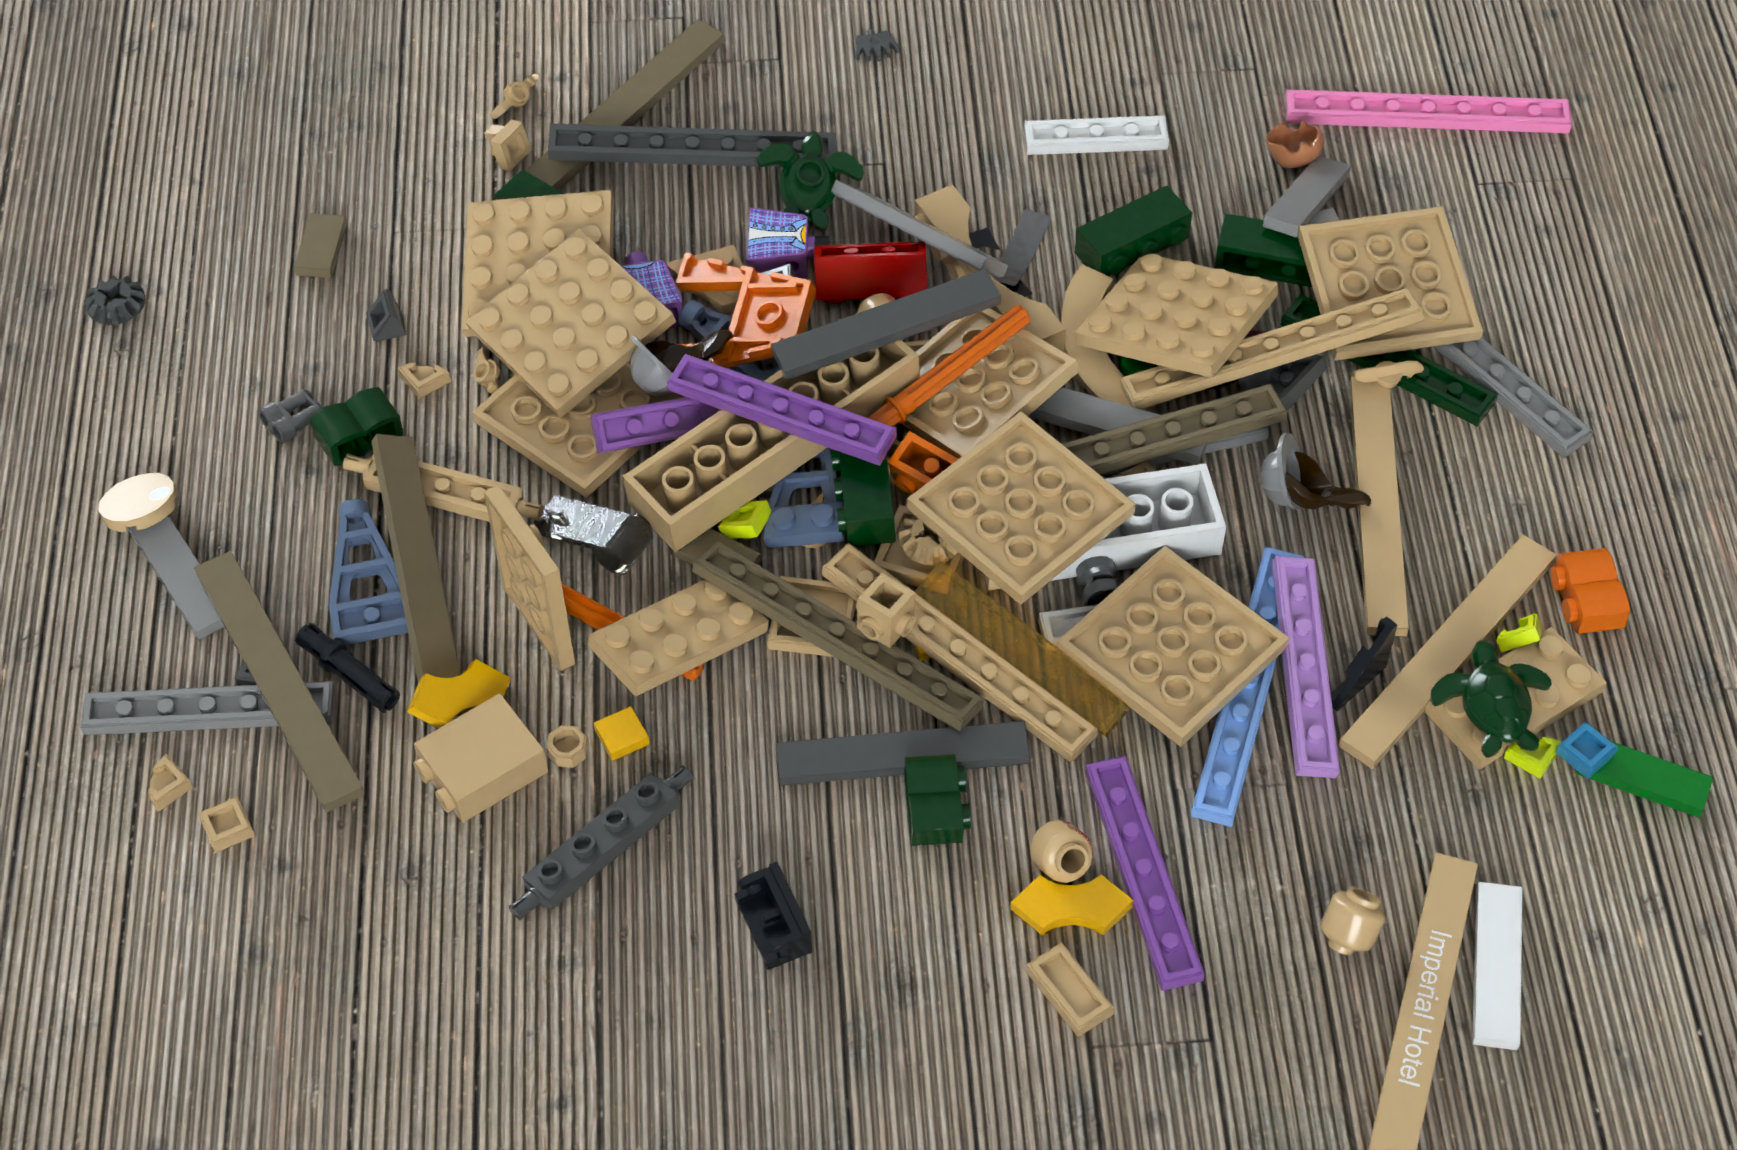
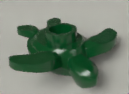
M812 131L804 138L801 145L802 156H799L791 146L785 143L773 144L761 151L757 158L758 166H784L779 177L780 194L786 206L782 212L803 214L808 217V223L812 222L813 227L821 231H826L829 225L828 217L824 211L830 206L835 197L833 192H831L837 180L835 174L846 175L855 181L863 179V167L852 155L846 152H837L824 160L821 159L824 148L823 141L816 131Z
M1479 640L1476 642L1471 653L1472 665L1476 670L1472 674L1454 672L1442 677L1431 690V703L1434 706H1440L1454 697L1463 696V707L1466 715L1476 727L1486 733L1481 745V751L1486 758L1499 753L1502 742H1516L1521 749L1536 751L1539 746V739L1533 732L1527 729L1532 713V700L1528 688L1549 690L1552 685L1551 679L1545 672L1527 664H1513L1507 667L1499 663L1493 645L1488 641Z

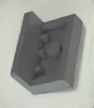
M1312 355L1239 378L1238 380L1242 391L1271 384L1286 411H1288L1327 369L1323 356Z

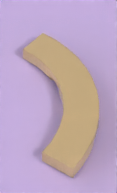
M1081 264L1066 290L1062 305L1061 323L1066 328L1064 353L1077 360L1080 371L1074 377L1082 389H1086L1092 396L1131 406L1121 387L1120 378L1125 376L1113 364L1107 352L1075 345L1074 332L1111 291L1114 280ZM1150 406L1142 410L1150 412L1154 406Z

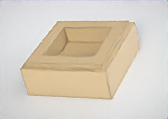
M238 796L198 813L215 853L255 836Z

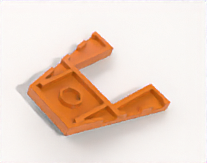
M691 253L684 254L676 284L681 292L740 291L729 326V331L733 333V338L727 341L722 352L708 360V362L725 368L773 358L772 343L805 332L816 293V288L811 280L771 272L770 275L762 274L749 266L742 265L741 268L725 265L722 260L708 258V261L696 259ZM678 344V345L691 347V346H694V345H697V344Z

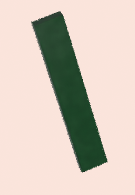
M1300 294L1281 316L1280 325L1284 327L1321 315L1317 301ZM1412 350L1347 359L1364 369L1376 367V365L1383 361L1394 363L1418 361L1422 363L1424 367L1422 373H1416L1411 378L1402 376L1397 386L1478 427L1497 401V393Z

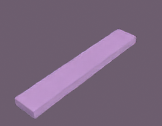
M1276 555L1272 562L1279 630L1290 638L1289 644L1282 652L1295 776L1336 778L1340 773L1315 559Z

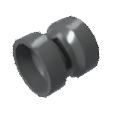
M1091 557L1081 562L1076 568L1078 583L1084 588L1082 598L1085 606L1099 604L1120 586V583L1115 580L1117 577L1115 563L1109 557Z

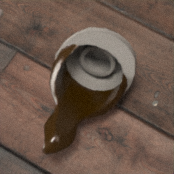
M719 330L709 334L697 345L691 347L663 340L644 344L633 335L631 340L637 347L631 357L630 369L632 378L647 394L659 397L672 395L674 392L668 390L667 381L683 356L688 354L708 361L709 358L723 351L727 341L733 338V333L729 330Z
M1283 433L1279 438L1277 450L1270 453L1264 459L1261 466L1260 484L1267 497L1281 506H1289L1291 509L1297 510L1300 507L1316 509L1325 505L1332 507L1336 505L1346 509L1359 505H1371V498L1365 492L1354 488H1338L1333 486L1318 463L1308 455L1301 453L1293 434Z

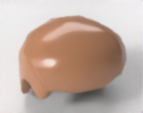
M1301 121L1300 127L1295 130L1288 128L1284 123L1277 125L1268 132L1265 141L1273 159L1278 165L1284 168H1300L1311 163L1321 154L1325 138L1318 126L1308 125L1306 122Z

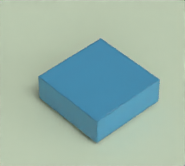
M1585 721L1558 745L1556 754L1589 779L1615 756L1618 747Z

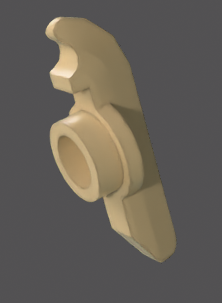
M537 72L527 77L523 82H511L506 85L504 89L505 99L491 112L490 117L497 119L511 106L518 108L525 105L530 95L529 89L535 84L540 74Z
M482 347L476 355L477 364L473 370V377L480 385L485 386L486 390L492 395L502 386L498 378L500 368L499 364L491 360L486 349Z
M1383 361L1376 365V367L1355 370L1353 375L1356 380L1361 382L1376 381L1383 388H1393L1401 381L1402 376L1411 378L1416 373H1422L1424 367L1418 361L1398 363Z

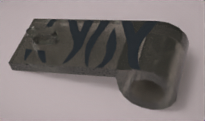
M557 495L544 506L541 520H535L532 523L537 527L541 536L592 549L598 562L604 568L617 575L626 574L653 540L651 525L641 515H631Z

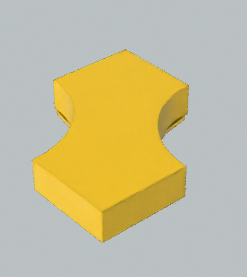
M477 659L467 666L463 674L456 677L441 678L426 673L419 680L407 712L439 729L451 722L455 716L470 711L499 693L504 697L511 677Z
M1102 874L1089 882L1079 885H1062L1049 881L1039 875L1011 901L1010 909L1042 936L1056 928L1069 925L1084 926L1104 935L1133 907L1134 900Z

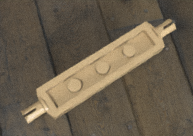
M347 454L343 461V469L362 473L365 489L381 493L374 454L369 459ZM418 461L427 506L490 522L484 491L499 484L521 516L535 519L536 521H540L543 516L544 506L523 501V491L520 487Z

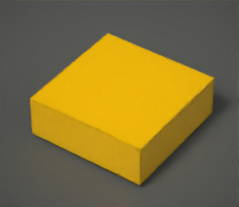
M631 706L594 722L595 732L612 761L650 745L649 736Z

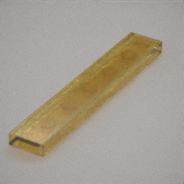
M941 560L916 589L915 592L1098 728V732L1106 738L1129 711L1130 707L1125 701L1091 675L1073 658Z

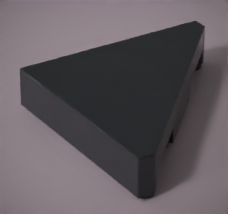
M1387 616L1380 619L1371 648L1368 650L1362 646L1345 671L1349 677L1331 692L1332 708L1337 712L1387 667L1398 626Z

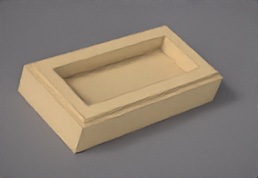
M1062 942L1026 964L1027 974L1077 1037L1114 1015V1006Z

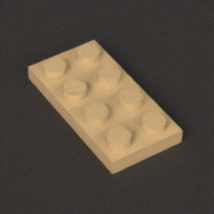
M703 580L589 634L588 646L636 697L766 633L769 620L761 612L709 581Z
M1552 627L1541 633L1540 641L1515 648L1498 659L1499 663L1507 667L1520 663L1533 666L1545 672L1551 679L1552 685L1549 690L1528 688L1532 700V713L1527 729L1535 735L1604 692L1607 684ZM1463 696L1454 697L1440 706H1434L1429 701L1424 712L1478 770L1504 755L1508 747L1513 744L1502 742L1499 753L1486 758L1481 751V745L1486 733L1476 727L1466 715L1463 707Z

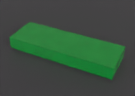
M1612 742L1618 747L1615 756L1589 778L1700 818L1714 777ZM1579 771L1576 772L1577 775L1585 777Z

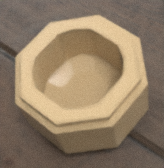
M561 725L548 734L546 745L548 757L557 767L574 768L586 759L588 750L587 736L577 726Z

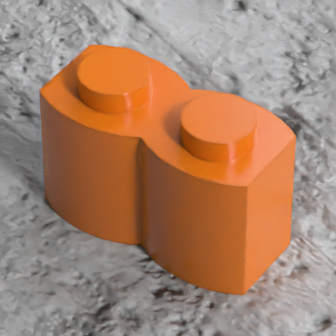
M1599 548L1559 553L1556 565L1551 568L1550 578L1553 589L1555 591L1559 590L1563 598L1562 612L1567 623L1571 622L1577 634L1625 628L1630 614V606L1624 587L1618 580L1616 567L1608 549Z

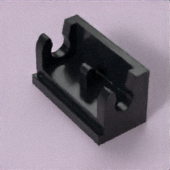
M778 862L769 864V867L741 878L738 881L741 891L735 893V901L767 969H772L812 953L811 930Z

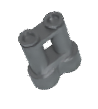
M305 388L277 404L271 402L257 410L262 424L272 431L280 443H284L295 437L296 431L311 424L310 418L324 406L320 402L316 403L310 391ZM299 407L306 408L293 416L289 414Z

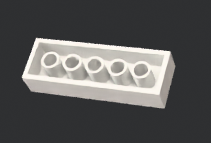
M1207 464L1106 478L1105 480L1136 504L1135 513L1051 581L1077 577L1076 568L1084 560L1095 556L1111 558L1118 571L1141 567L1164 546L1184 560L1221 555L1226 524ZM984 574L988 590L1001 589Z

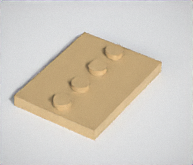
M498 484L484 491L503 589L560 671H563L574 665L575 659L559 568L544 549V541L537 527L534 524L527 525Z

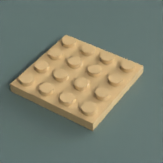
M612 190L468 202L462 332L465 337L475 336L469 330L465 321L579 228L613 258L614 196Z
M1443 206L1299 226L1298 239L1321 315L1405 288L1410 289L1423 309V321L1331 349L1334 361L1481 339L1483 329Z
M580 228L465 321L469 330L560 418L631 360L633 352L637 347L631 340L633 335L644 344L653 342L676 322L671 311Z
M1147 254L1137 259L1074 332L1075 345L1213 378L1278 296V283L1263 280L1256 276H1245L1228 272L1225 269H1214L1196 265L1189 261H1178L1161 257L1157 254Z
M989 308L950 322L915 352L919 355L920 377L1002 315ZM1023 328L909 414L907 422L903 425L928 442L959 459L1022 411L1025 415L1029 416L1080 371L1076 359Z
M630 360L562 418L516 375L472 412L473 421L587 498L643 447L637 446L597 454L590 415L686 397L677 393L662 397L647 394L633 380Z
M1022 411L907 498L908 510L1020 605L1135 513L1136 506L1133 501Z
M1164 546L1057 641L1056 650L1182 747L1285 650L1290 638L1168 547Z

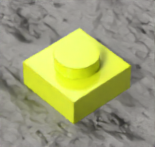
M767 500L749 501L723 519L718 528L721 534L731 539L758 537L767 523L772 510Z

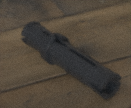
M309 623V626L306 624L299 630L295 638L296 644L313 655L318 660V664L322 669L327 672L332 671L382 713H386V710L390 711L397 704L400 698L399 691L387 684L362 662L353 657L348 652V648L344 643L339 640L334 641L314 623Z

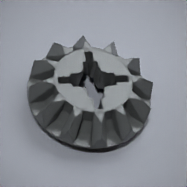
M112 275L110 281L98 280L96 288L87 289L88 298L84 300L86 311L91 319L105 325H117L133 319L141 312L145 305V294L140 283L133 282L129 276L119 280ZM117 294H120L121 299L114 298V297H116ZM108 297L114 298L111 302L107 300Z

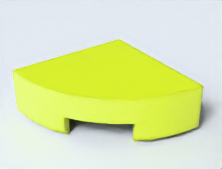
M1534 613L1519 619L1520 627L1507 632L1504 629L1501 631L1496 639L1501 653L1541 640L1542 624L1538 614Z
M1542 737L1539 739V746L1536 751L1521 749L1514 742L1506 750L1504 759L1541 779L1557 756L1556 750L1561 741L1550 737Z

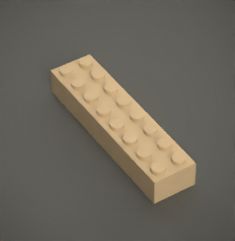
M899 340L789 380H785L781 370L764 380V382L868 417L885 404V398L895 397L920 378L919 355L904 341ZM721 409L622 477L628 503L672 550L677 552L828 447Z

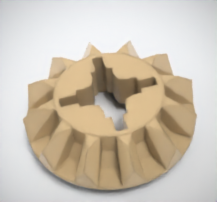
M914 515L911 519H904L902 529L899 532V543L902 551L911 560L925 565H938L951 560L958 554V551L939 535L938 544L931 537H924V529L930 530L933 534L935 532L917 516Z

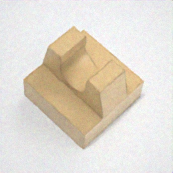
M511 119L505 126L492 124L484 132L486 139L490 140L492 146L490 152L496 157L500 169L510 172L531 151L522 122Z

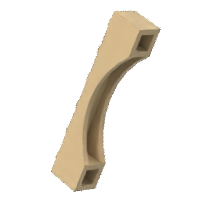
M953 184L915 200V217L972 246L969 238L971 207ZM930 245L934 257L938 261L942 260L948 268L952 280L979 271ZM990 275L1001 294V304L990 309L1003 315L1015 305L1022 306L1027 310L1031 319L1024 329L1064 352L1066 328L1048 305L1011 291Z

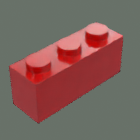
M918 241L815 246L816 301L824 300L828 304L844 303L846 299H861L864 301L869 296L879 293L889 294L900 299L927 289L926 243Z

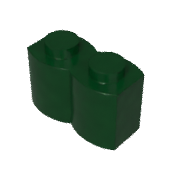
M380 387L359 391L345 403L325 406L310 418L314 437L334 466L343 465L347 454L361 457L368 450H373L371 441L376 434L403 435L401 418Z
M955 754L905 757L904 782L911 845L962 843L964 829H971L969 803L962 804L960 792H966L965 767H957Z

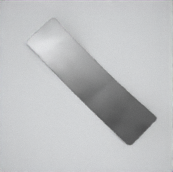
M1028 209L1024 210L1005 251L999 259L1009 265L1004 277L1000 278L993 276L994 279L1007 285L1016 286L1041 243L1051 221L1050 216Z

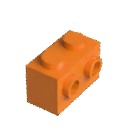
M909 431L888 461V465L894 479V485L903 492L912 495L957 461L958 458Z

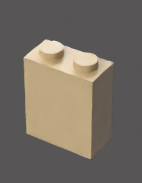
M500 693L414 742L418 760L414 761L413 764L418 775L425 784L430 781L437 788L435 795L442 808L447 813L453 810L462 823L548 773L544 749Z

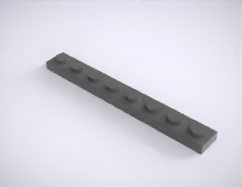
M550 124L548 160L760 167L757 164L760 152L773 144H788L799 156H802V142L811 132ZM817 132L823 141L824 148L821 156L823 160L835 153V133ZM771 165V166H766V167H784V166H782V165Z

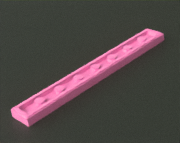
M1286 90L1285 96L1286 123L1300 124L1301 121H1304L1307 124L1544 133H1570L1572 126L1569 99Z

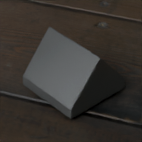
M385 289L366 312L374 341H383L406 335L400 308L391 291Z

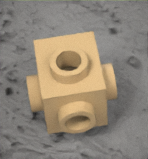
M881 573L861 593L856 602L857 629L868 639L879 641L889 648L900 637H906L916 623V616H914L915 592L884 573Z

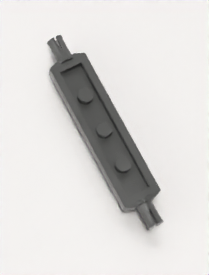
M682 765L666 780L655 777L651 773L522 876L528 892L509 906L511 913L521 921L524 916L538 905L553 910L681 805L676 792L694 779L691 771Z

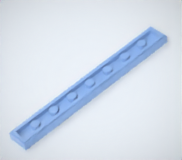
M1265 547L1248 607L1279 630L1272 562L1276 555L1304 558V556ZM1277 658L1219 711L1192 807L1191 817L1230 827L1233 826Z

